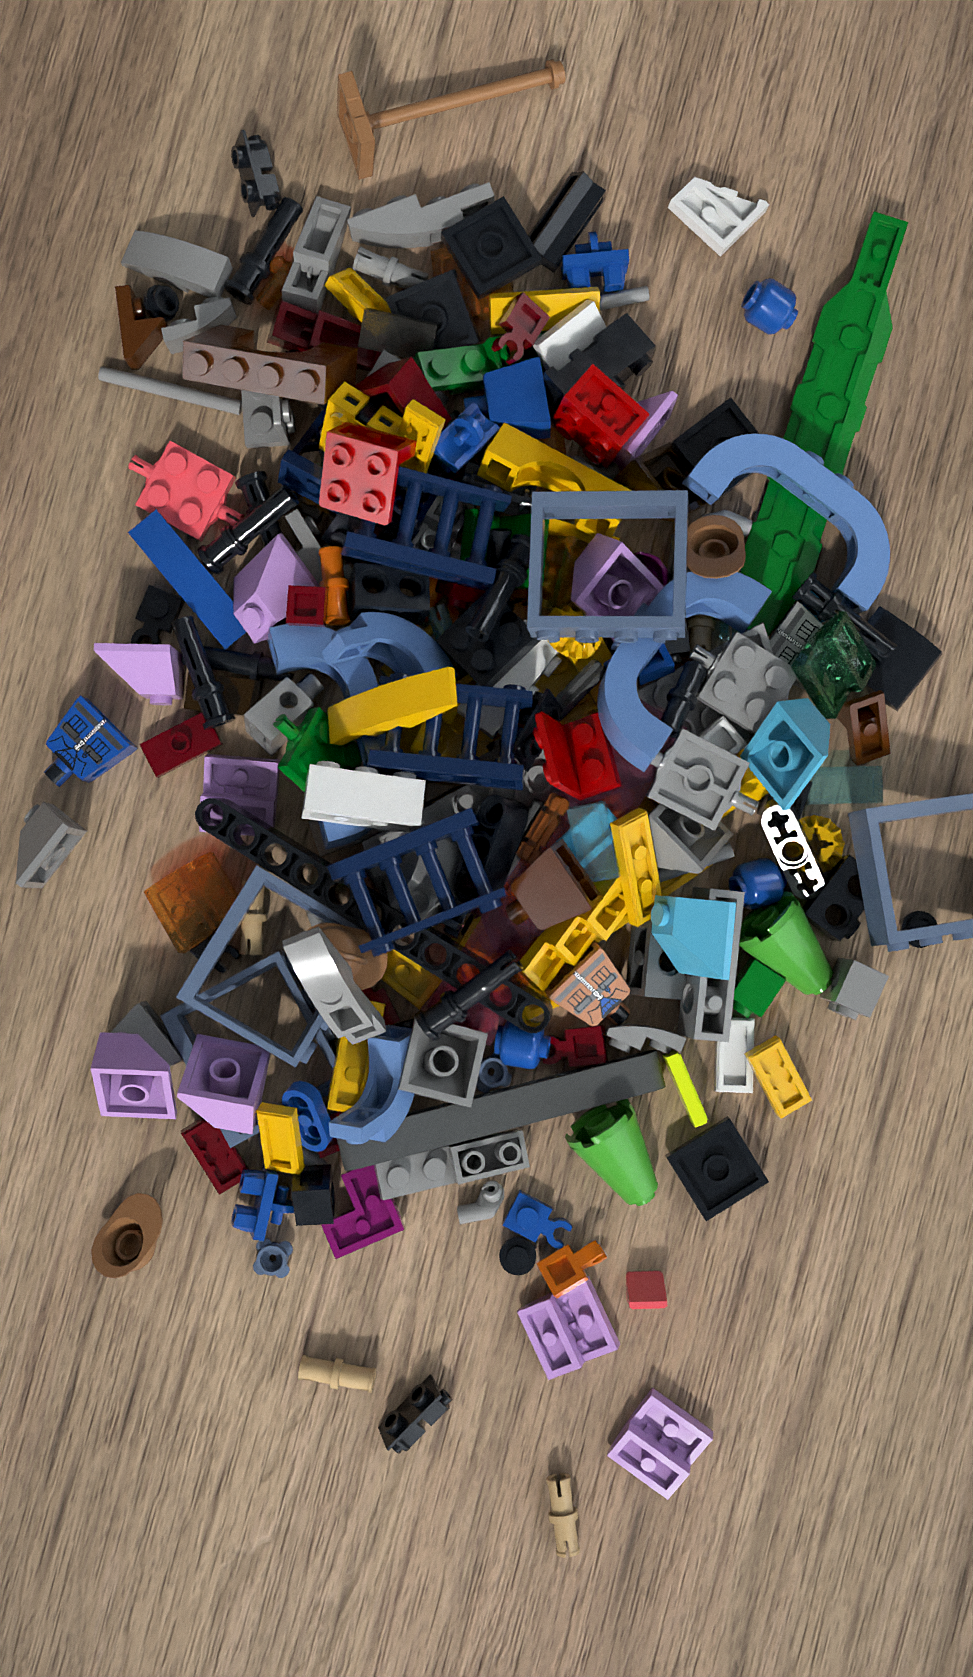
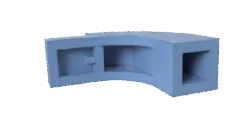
M383 612L361 613L350 626L341 628L333 633L331 636L332 641L321 652L327 665L360 657H368L383 662L395 673H403L410 676L445 667H453L442 648L425 631L410 621ZM455 671V679H456V678L458 677V674H457V672Z
M387 1025V1032L368 1039L369 1073L364 1091L354 1106L329 1122L330 1137L344 1139L349 1144H363L369 1139L386 1142L398 1130L409 1111L415 1095L414 1093L398 1090L412 1028Z

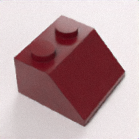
M412 356L384 365L353 386L369 396L371 403L379 408L383 405L401 417L404 415L406 406L414 399L446 419L442 430L452 419Z

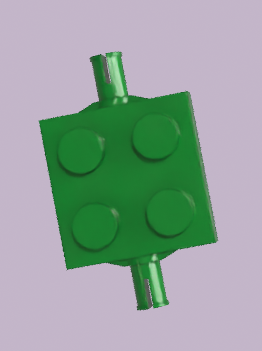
M320 707L309 709L302 723L298 726L289 720L285 714L278 716L275 720L277 722L273 723V726L287 737L286 751L278 768L303 792H305L307 772L310 764L317 765L319 761H330L338 763L341 769L355 770L362 763L359 748L355 741H351L343 746L330 744L328 715Z

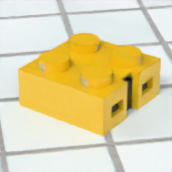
M344 381L328 399L318 448L325 452L327 431L345 422L397 435L403 417L383 405L379 408L369 401V396Z

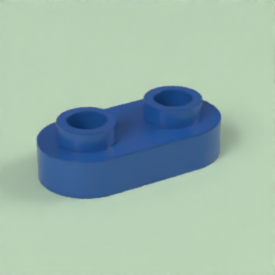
M304 1081L293 1082L282 1096V1105L297 1108L302 1146L315 1152L323 1151L333 1137H330L329 1122L331 1119L322 1096L317 1088L310 1083Z

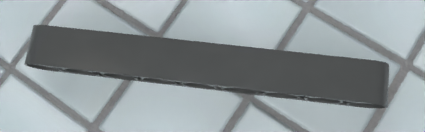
M649 1050L609 1060L607 1063L593 1064L474 1095L471 1108L447 1102L409 1112L398 1130L386 1142L369 1139L363 1144H349L346 1140L337 1138L344 1170L350 1171L654 1092L665 1088L666 1085L657 1050Z

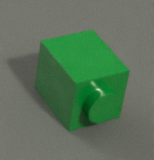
M749 958L735 980L733 1009L746 1018H749L752 1013L762 1018L786 980L757 960Z

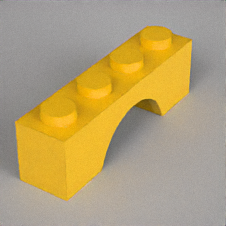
M503 423L486 449L477 473L478 476L509 492L519 487L530 485L544 487L554 492L632 491L507 423ZM575 519V528L592 537L600 533L612 538L622 519Z

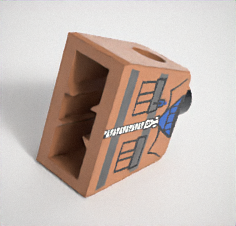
M595 940L576 966L565 963L545 990V993L553 1002L590 1026H597L605 1017L614 1025H620L630 1014V1009L622 1001L630 994L631 990Z

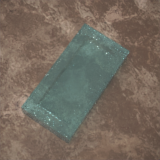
M882 766L819 767L810 780L813 783L807 798V805L883 803Z
M606 801L569 807L567 814L575 854L579 864L592 882L619 878L620 871Z

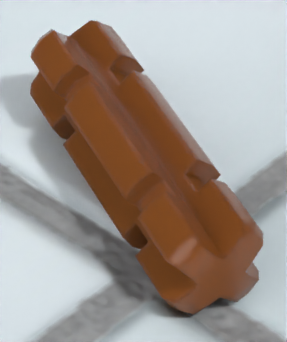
M556 793L549 795L544 804L547 807L546 810L540 811L526 835L529 838L527 843L523 841L517 851V856L529 864H532L542 854L540 848L541 846L546 847L560 823V820H558L559 815L564 816L570 806V802Z

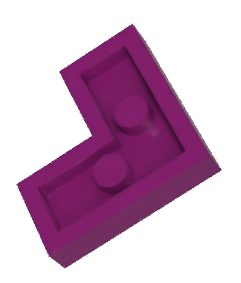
M374 1165L346 1171L341 1174L354 1209L335 1216L334 1224H321L335 1259L405 1229L393 1198L387 1200L380 1198Z

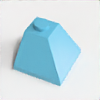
M808 698L777 701L740 755L743 760L750 763L748 766L783 811L789 810L828 756L831 724Z
M655 895L654 906L651 910V933L677 971L681 974L729 980L736 903Z

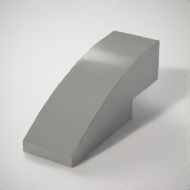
M316 196L293 251L294 262L282 288V301L316 314L321 310L328 291L324 285L329 276L334 273L347 229V219L350 217L351 206Z
M137 230L134 231L121 261V265L184 292L188 293L189 290H192L209 298L221 297L224 291V283L229 279L233 270L227 256L186 241Z

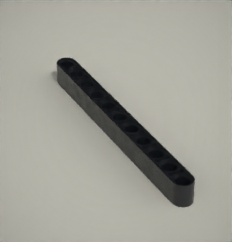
M208 798L201 801L197 806L195 819L204 831L368 933L350 885H346L350 890L349 901L341 903L336 899L334 892L336 886L339 883H345L344 880L339 882L332 880L327 867L331 865L330 862L228 799ZM215 805H218L223 811V819L218 825L212 822L210 818L211 809ZM246 824L250 825L255 832V838L251 844H246L241 837L242 828ZM276 844L282 845L286 850L287 856L282 864L277 863L272 857V850ZM308 863L313 864L318 870V879L314 884L307 882L303 876L304 867ZM367 886L373 903L377 904L382 910L381 924L385 934L397 931L401 923H406L402 912L392 908L386 897ZM434 927L414 933V939L411 943L403 942L401 939L393 942L394 950L456 989L467 982L461 975L463 964L474 965L479 973L491 964ZM433 943H438L445 948L447 957L443 963H438L431 959L429 948ZM514 977L503 983L510 988L512 998L509 1002L502 1003L497 1001L493 996V991L479 1001L480 1004L528 1033H538L544 1030L553 1015V1007L546 997ZM530 1004L540 1006L544 1011V1020L539 1023L529 1021L525 1016V1007Z

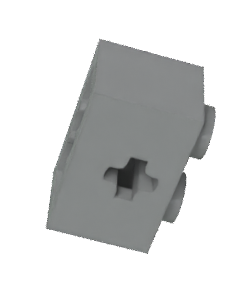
M837 958L832 969L831 985L821 993L820 998L829 1002L827 1009L844 1017L856 1020L858 1015L870 1018L889 976L856 960Z

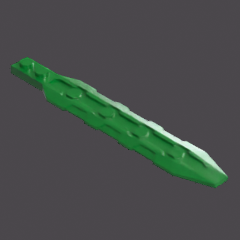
M875 211L870 217L850 282L822 308L812 338L814 345L802 382L797 385L789 409L792 413L783 439L795 444L805 452L811 451L820 456L824 461L823 466L834 474L840 473L844 475L843 470L855 433L860 431L867 409L865 402L877 365L883 360L893 329L886 290L909 222ZM767 477L769 483L757 520L752 523V528L745 544L746 558L740 573L756 580L772 591L762 609L747 628L749 630L760 623H764L767 635L769 636L796 602L792 596L815 569L822 548L820 541L827 519L778 482Z

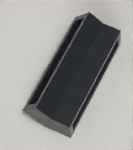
M584 171L571 172L528 235L542 257L541 265L553 273L556 272L562 263V256L569 253L605 200L606 190L594 183Z

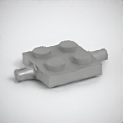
M738 632L733 633L724 650L716 656L698 644L689 655L690 659L707 668V675L696 698L754 735L776 702L788 699L789 690L800 673L794 667Z
M681 728L680 735L674 739L671 747L664 753L659 751L651 762V765L656 767L655 778L646 796L714 831L723 814L732 806L752 816L756 810L746 806L743 802L756 808L759 804V801L740 793L741 780L750 763Z

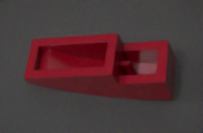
M281 301L275 310L266 343L286 350L294 349L297 352L309 350L322 342L358 348L356 369L371 371L381 353L385 350L388 336L384 334L375 336L363 326L319 310L316 314Z

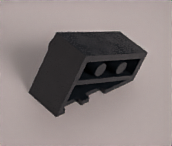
M628 313L593 337L594 342L582 352L578 348L571 352L568 356L571 361L562 369L557 371L552 366L544 372L547 402L555 411H557L565 394L592 364L599 368L622 390L626 386L624 381L633 374L636 377L642 375L652 365L653 360L651 358L653 357L656 345Z

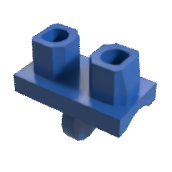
M596 231L588 232V243L575 244V254L562 256V280H567L569 288L590 287V277L603 276L604 291H622L630 260L629 249L612 250L611 241L598 242Z
M473 402L441 432L434 451V461L446 472L450 473L453 471L456 474L497 434L500 427L485 418L479 407Z
M264 1164L262 1170H242L239 1191L240 1193L256 1195L253 1207L235 1204L231 1218V1224L234 1228L250 1232L252 1239L264 1241L271 1211L273 1212L270 1222L276 1225H281L284 1213H294L293 1201L287 1199L289 1187L279 1185L277 1195L274 1197L279 1174L274 1172V1170L265 1169Z

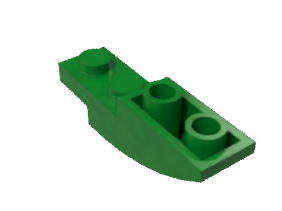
M541 331L538 338L541 337L547 331ZM497 336L489 337L483 344L417 352L413 359L434 392L449 390L450 395L483 389V375L485 373L538 357L533 346L527 349L524 348L522 357L508 364L506 360L510 355V349L506 344L496 352L492 350L494 340L500 337ZM541 362L542 373H543V372H545L546 370H545V368H544V366H543V364H542V362Z

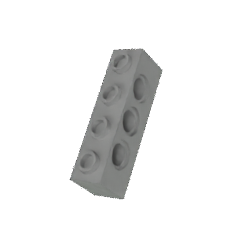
M693 887L692 889L693 899L736 903L729 980L686 974L687 983L683 991V1000L680 1002L677 1034L697 1040L729 1042L745 892Z

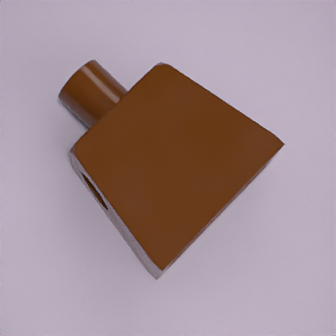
M562 838L545 850L510 885L511 891L517 899L506 906V913L509 919L516 925H520L530 918L539 930H544L588 912L603 899V896Z

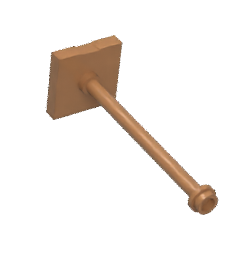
M551 59L546 61L544 69L369 114L364 109L353 72L349 71L338 74L337 115L358 179L373 176L375 138L373 134L375 129L549 84L552 90L557 89L560 84L565 83V70L560 60L554 61Z

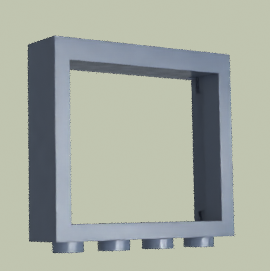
M688 490L532 492L527 628L531 637H537V640H548L549 643L560 641V637H575V640L581 643L598 642L599 638H614V641L619 643H634L638 641V638H653V641L657 643H665V640L685 638ZM675 518L673 616H541L545 519Z
M973 793L873 807L848 813L871 946L887 945L888 952L909 949L908 941L919 940L920 946L943 943V935L952 934L953 941L973 938V918L897 931L879 828L880 823L973 810Z
M256 865L176 998L296 1068L299 1061L307 1064L318 1044L312 1040L318 1029L321 1028L326 1031L329 1027L317 1009L292 1051L197 995L263 886L325 923H335L357 929L361 928Z
M283 950L268 956L197 995L210 1003L277 966L307 1024L316 1008ZM184 1002L160 1015L187 1066L196 1035L185 1016L197 1009ZM329 1027L326 1031L319 1028L314 1037L333 1070L337 1049L332 1041L337 1037ZM331 1079L316 1087L322 1098L328 1095ZM258 1119L256 1120L253 1134L220 1129L229 1147L232 1148L258 1134Z

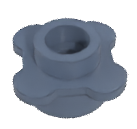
M493 1052L491 1056L482 1058L476 1084L477 1089L487 1093L491 1088L508 1086L512 1077L508 1073L507 1066L501 1062L500 1056ZM490 1068L494 1069L493 1075L488 1074Z
M265 1238L264 1241H258L256 1248L259 1252L253 1264L254 1271L258 1275H276L278 1278L286 1277L290 1271L287 1265L288 1258L293 1252L291 1243L288 1241H282L281 1243L271 1242L269 1238ZM272 1254L275 1255V1256H276V1260H275V1261H271V1260H270V1255H272Z

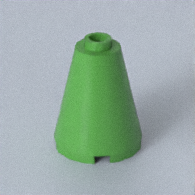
M784 892L780 901L770 905L765 910L763 908L752 910L742 920L739 947L784 978L805 995L812 993L818 995L831 985L830 979L833 975V970L798 899L792 892Z
M628 1099L616 1101L617 1105L607 1108L605 1104L594 1107L584 1113L570 1126L574 1133L572 1136L566 1133L565 1139L570 1148L627 1204H636L637 1206L647 1204L655 1197L658 1182L634 1107Z

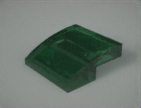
M842 611L838 612L815 633L796 657L791 668L815 707L825 719H836L849 693L864 690L877 664L847 612Z

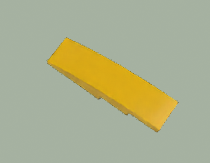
M445 667L406 677L359 693L328 707L330 744L343 746L363 735L377 737L398 726L412 728L458 706L455 669L453 667Z
M618 864L594 882V885L603 896V899L588 912L547 928L521 958L520 961L524 969L519 973L534 988L544 992L565 963L575 967L595 938L598 937L607 941L623 919L627 911Z

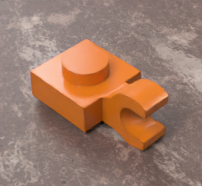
M595 1240L576 1253L567 1244L536 1264L553 1296L558 1299L589 1280L584 1269L602 1262L607 1256L601 1245Z

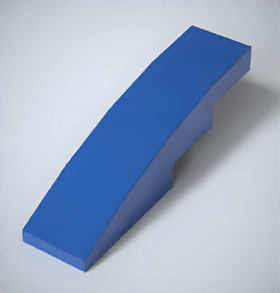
M157 509L128 532L224 649H227L246 633L233 614L234 602Z

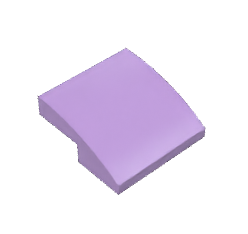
M207 754L204 757V783L200 803L208 798H225L270 826L275 827L279 784L278 765L280 760ZM215 805L210 812V818L216 825L220 824L223 819V811L218 805ZM246 824L242 828L241 835L255 836V832L250 825ZM199 826L200 832H206Z
M589 1276V1280L558 1299L551 1292L517 1311L548 1380L580 1369L584 1362L618 1350L620 1342Z
M652 1388L621 1429L609 1448L607 1456L668 1500L689 1476L692 1463L713 1440V1431Z

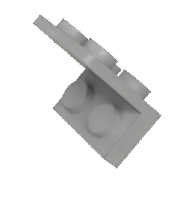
M241 390L245 446L247 448L290 445L289 433H295L296 426L294 411H291L289 399Z

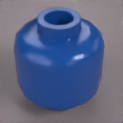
M772 278L765 279L762 282L755 281L745 294L741 307L745 309V320L768 335L775 334L782 328L785 330L789 329L798 315V310L795 309L797 299L795 293Z
M764 857L739 864L735 867L732 876L729 878L730 891L745 892L743 907L748 910H756L777 903L781 900L784 887L787 885V879L781 867L776 866L771 859Z
M506 1021L505 1025L498 1026L494 1053L500 1056L501 1062L504 1065L534 1069L538 1066L541 1058H548L551 1037L544 1036V1030L538 1033H528L511 1022Z

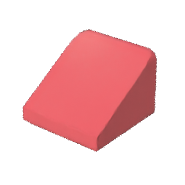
M661 1271L626 1273V1299L629 1308L657 1309L667 1307L664 1277Z

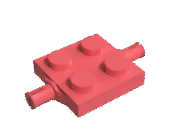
M169 441L162 456L154 465L139 458L137 455L132 457L131 460L143 466V468L132 462L129 463L128 468L146 478L145 487L135 505L150 514L157 509L168 524L200 542L203 541L210 526L218 519L234 526L238 521L229 517V515L240 521L244 518V514H240L226 506L228 492L236 477L176 443Z

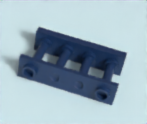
M399 466L396 485L407 487L396 539H392L391 542L376 539L377 534L374 533L376 523L361 519L359 529H356L354 533L347 531L344 538L341 555L486 591L494 583L496 569L487 567V562L484 561L495 510L504 512L511 503L512 496L503 494V490L497 486L481 485V487H476ZM422 491L444 497L434 545L428 551L414 548V544L411 542ZM458 501L480 506L470 557L465 558V561L451 558V553L448 552Z
M393 673L390 677L380 676L379 685L410 677V675ZM456 684L457 703L467 704L461 754L456 755V758L441 757V753L438 752L443 713L426 720L423 749L418 751V754L403 753V750L400 748L401 726L386 732L385 746L380 747V750L370 749L368 766L377 769L378 774L393 776L396 772H407L416 775V779L523 790L524 765L517 764L518 762L514 760L515 754L512 750L517 739L520 709H533V691H526L525 687L515 684L504 685L503 688ZM482 705L505 708L499 758H496L494 762L479 761V757L476 756Z
M472 808L327 866L333 881L339 882L344 880L345 885H350L371 941L359 945L361 953L371 951L373 957L394 950V941L476 908H479L481 914L503 906L501 898L508 896L507 891L504 887L493 891L471 837L474 834L472 828L480 825ZM451 837L452 842L457 841L479 896L458 906L435 851L438 849L436 842ZM415 851L417 857L421 856L443 912L424 920L420 918L399 865L403 863L401 856ZM379 866L381 871H386L407 925L387 935L384 932L364 881L367 877L365 871Z

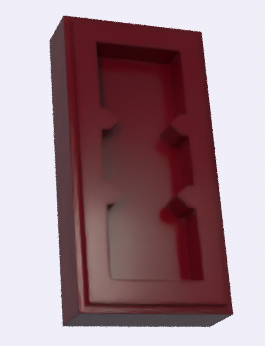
M202 712L139 744L157 778L223 745L215 728L204 730L202 724L205 720Z
M200 1118L181 1130V1135L219 1195L240 1183L242 1170H250L236 1146L230 1148L220 1128L213 1127L204 1118Z

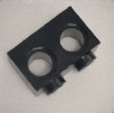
M369 561L354 564L349 578L350 620H355L361 613L383 612L401 617L415 625H423L430 611L429 576ZM363 586H372L378 593H369ZM400 589H409L415 596H407Z
M851 855L842 856V859L824 878V888L817 897L808 900L802 907L809 923L833 941H841L843 938L849 939L859 928L861 922L857 919L865 910L862 892L854 896L848 890L847 884L849 879L853 875L859 877L856 859ZM832 904L836 905L841 912V918L835 925H830L825 918L826 909Z

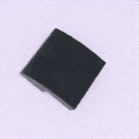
M879 606L868 622L891 642L897 644L895 650L883 663H880L871 653L857 642L852 641L836 663L847 670L846 675L865 686L869 694L882 690L885 696V704L898 712L941 657L942 651L914 628ZM860 630V632L865 637H867L870 641L873 642L872 638H870L867 634Z

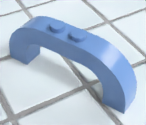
M756 433L740 435L712 448L694 466L682 484L712 505L719 499L730 482L739 475L759 473L778 482L831 522L841 532L847 547V561L843 572L830 590L834 593L840 592L844 598L842 602L857 614L867 611L885 583L890 564V544L880 515L874 506L853 488L854 484L852 481L840 473L834 474L823 466V459L814 452H805L795 444L773 435Z
M691 571L687 573L686 618L696 615L715 617L738 632L743 633L762 609L772 591L756 580L738 572L728 577L714 579L704 578ZM674 580L663 587L649 606L642 603L634 616H673ZM638 638V641L634 643L614 641L611 649L615 652L601 679L597 697L600 723L609 742L623 758L643 772L649 767L673 731L671 727L646 710L637 693L636 682L638 676L663 644L654 642L653 638Z
M288 624L269 628L267 641L277 675L301 669H313L323 672L339 685L344 699L378 687L374 671L366 657L327 665L321 652L332 641L331 636L336 631L327 627L289 626ZM386 732L377 737L363 735L356 739L364 767H369L370 749L380 750V747L385 746ZM318 821L325 850L349 844L373 829Z

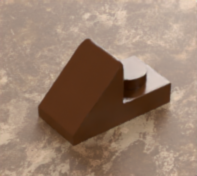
M130 285L115 286L124 359L131 370H139L162 342L163 334L161 328L168 327V324L163 317L145 319L143 300L141 297H136Z
M882 690L850 700L835 713L836 718L847 729L850 759L856 766L891 754L885 696Z

